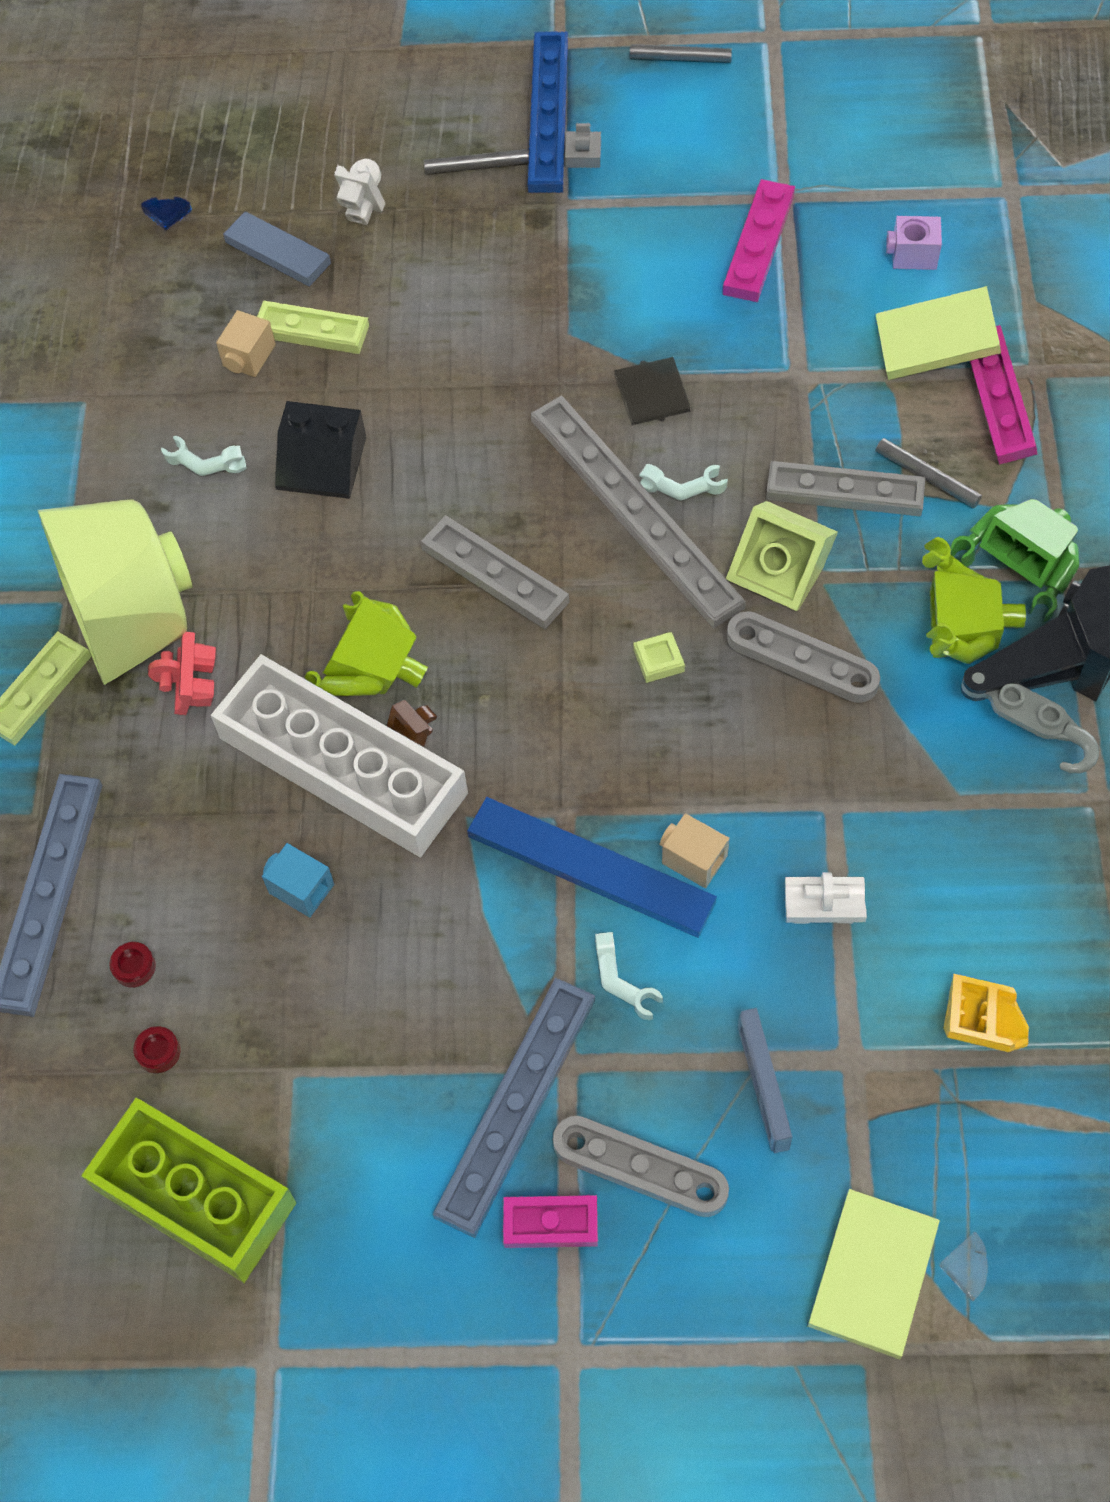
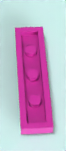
M760 180L723 284V295L753 302L759 301L794 198L795 186Z
M998 325L996 329L1001 353L971 360L970 364L1000 465L1037 455V447L1001 325Z

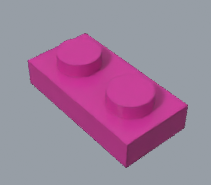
M597 1195L504 1197V1248L598 1247Z

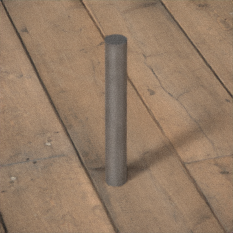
M630 44V59L731 63L732 48Z
M528 149L424 160L425 174L528 164Z
M883 438L877 445L876 452L915 475L926 477L925 480L968 506L976 508L982 498L981 494Z

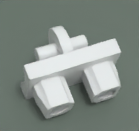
M370 159L357 161L351 167L350 172L343 166L338 165L334 174L340 185L336 199L340 205L347 208L345 215L349 221L368 225L372 211L382 213L385 206V201L377 187L381 180L380 168L375 161Z
M822 873L821 877H785L786 923L837 922L838 924L866 922L864 877H832V873Z

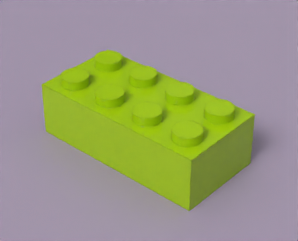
M137 1097L81 1175L96 1192L243 1283L246 1282L296 1205V1201L287 1187Z

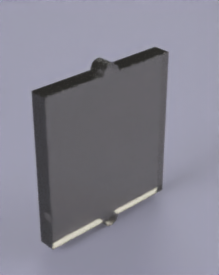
M673 357L652 362L643 360L639 365L614 370V376L631 425L657 419L662 422L666 417L691 412L692 407Z

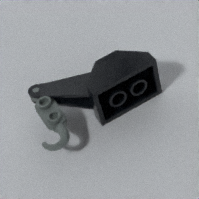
M1110 565L1090 569L1082 583L1074 580L1064 597L1063 603L1065 605L1058 617L989 658L969 667L965 671L961 683V692L967 699L972 701L989 699L995 713L1041 738L1071 741L1080 746L1085 753V757L1081 762L1074 764L1060 763V769L1069 773L1080 774L1089 771L1098 760V744L1089 732L1079 727L1062 706L1031 691V689L1070 681L1074 691L1095 702L1098 700L1110 680Z

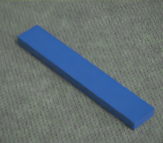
M534 32L528 193H563L568 32Z
M486 797L467 830L468 837L697 938H699L716 904L717 896L489 797Z

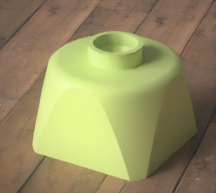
M130 499L37 510L61 583L104 685L158 653L185 634L187 631V619L179 592L192 588L188 568L173 533L168 532L158 536L147 512L140 502Z

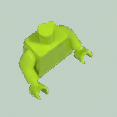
M936 537L924 545V548L930 552L923 556V565L927 568H933L937 565L938 570L934 572L929 592L931 630L926 633V637L932 639V645L929 649L933 658L951 657L964 664H971L999 648L1004 628H1024L1026 622L1025 604L1002 603V590L999 581L988 579L963 565L950 555V546L943 538Z
M360 591L353 592L351 599L354 606L347 604L342 606L346 618L350 622L323 671L327 676L322 680L317 672L308 671L304 678L333 696L386 694L396 677L417 688L428 666L407 656L416 640V635L410 630V626L400 610L394 604L368 599Z

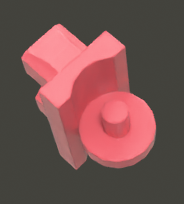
M185 632L182 635L181 647L177 649V661L173 660L172 652L163 651L161 652V659L151 662L148 666V676L152 680L159 682L160 691H171L172 683H175L174 714L187 715L189 706H211L214 697V680L193 678V671L212 673L215 664L216 647L195 643L194 632Z

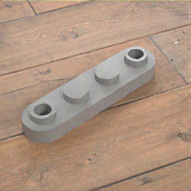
M740 612L734 615L728 623V644L740 654L851 702L862 703L869 701L878 691L880 673L874 664L754 612ZM744 634H749L753 638L750 640H746L741 638V636ZM860 682L864 687H855L851 683Z
M581 1116L565 1118L554 1130L553 1144L555 1153L561 1161L568 1165L700 1217H711L718 1214L727 1203L729 1194L728 1182L725 1176L713 1167ZM574 1137H579L585 1142V1145L579 1150H573L568 1146V1142ZM706 1187L712 1190L714 1196L708 1201H703L698 1198L696 1192L700 1188Z

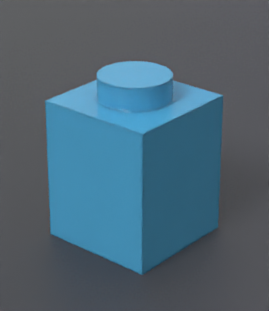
M286 843L279 854L274 853L268 859L263 869L262 878L268 893L309 918L335 885L329 867Z

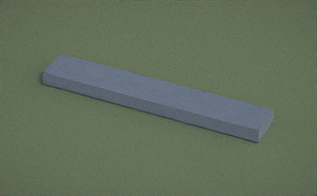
M59 774L0 965V1012L30 1017L35 1015L103 786L99 779Z
M554 979L433 1213L434 1219L473 1238L476 1237L595 1002V995L560 979Z

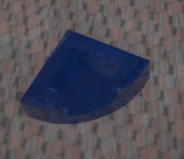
M154 197L141 203L143 213L165 231L192 211L190 202L181 197L162 200Z

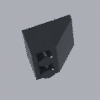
M286 401L277 434L276 490L350 499L367 438L361 410Z

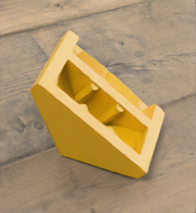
M953 974L943 1027L947 1038L1005 1052H1012L1027 1047L1029 1026L1017 1004L1015 989L1001 984Z

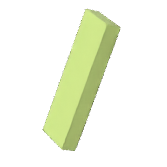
M263 301L257 316L270 321L274 340L360 354L369 328L367 317Z
M57 631L0 697V737L15 746L92 657L89 650Z

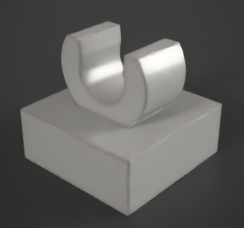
M576 123V132H566L565 168H600L601 132H590V123Z

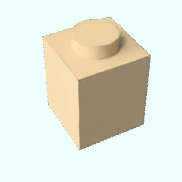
M238 310L216 342L224 367L234 373H244L253 377L257 376L276 345L270 321Z
M685 813L677 825L671 823L660 840L662 864L706 889L728 856L729 837Z

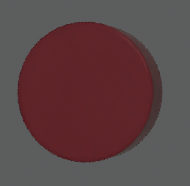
M127 942L120 945L113 952L109 967L119 984L135 988L146 984L152 978L156 969V961L146 945L139 942Z
M162 1026L147 1028L139 1034L134 1043L133 1053L135 1059L144 1070L156 1074L170 1070L177 1063L181 1048L179 1041L172 1031Z

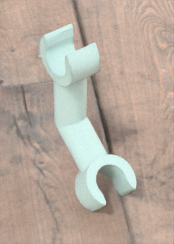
M173 436L179 448L176 452H168L166 449L161 448L169 464H182L200 476L224 470L229 473H239L247 468L240 446L227 447L220 456L205 460L190 452L184 440L179 436Z
M646 464L639 475L642 477L640 483L648 492L654 493L658 490L680 501L704 492L714 495L721 494L726 490L728 479L719 482L710 480V478L719 475L720 465L709 466L704 471L702 477L684 484H679L665 477L658 467L651 464Z
M613 932L595 934L603 989L635 1006V1011L640 1018L653 1020V1013L644 1009L641 1006V1002L646 998H652L656 1002L663 1003L661 993L654 988H644L641 990L620 979L617 971Z

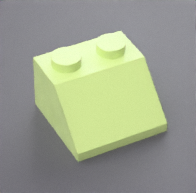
M768 501L758 504L752 509L726 580L798 611L823 570L838 531Z

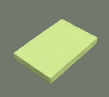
M987 286L876 313L888 380L1001 353Z
M849 1189L807 1327L901 1359L940 1220Z

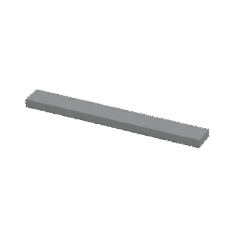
M562 395L531 413L532 423L713 629L745 609L746 601Z

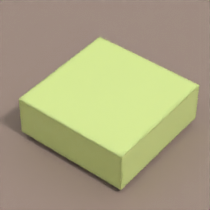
M672 632L633 643V650L646 683L685 672V664Z

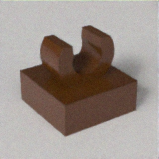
M406 700L392 705L387 727L424 747L427 736L433 732L428 723L436 720L437 716L427 705L414 710Z

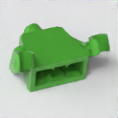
M1030 499L1020 504L995 505L970 529L972 534L969 537L959 536L953 540L951 555L954 557L961 550L968 551L961 558V563L967 567L974 562L975 547L981 542L979 545L981 548L1039 588L1045 585L1047 590L1038 593L1034 597L1029 612L1032 614L1035 606L1038 604L1046 605L1049 608L1044 622L1052 618L1056 610L1057 595H1063L1079 568L1078 545L1073 542L1078 533L1077 526L1071 523V518L1065 510L1059 508L1051 510L1035 499Z

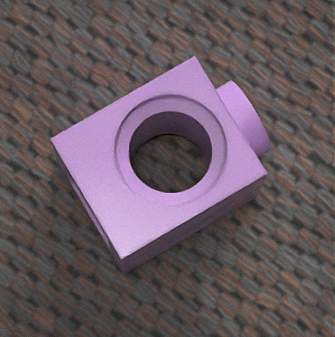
M897 216L894 231H888L886 253L893 254V269L937 270L942 246L941 217Z

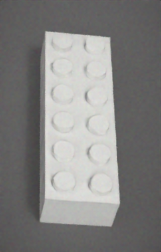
M262 654L259 655L211 714L221 740L420 858L468 794L464 770Z

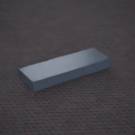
M246 211L223 234L227 244L309 287L331 264L329 254Z
M757 1008L741 1011L739 1016L738 1031L769 1145L774 1153L788 1151L792 1142V1133Z

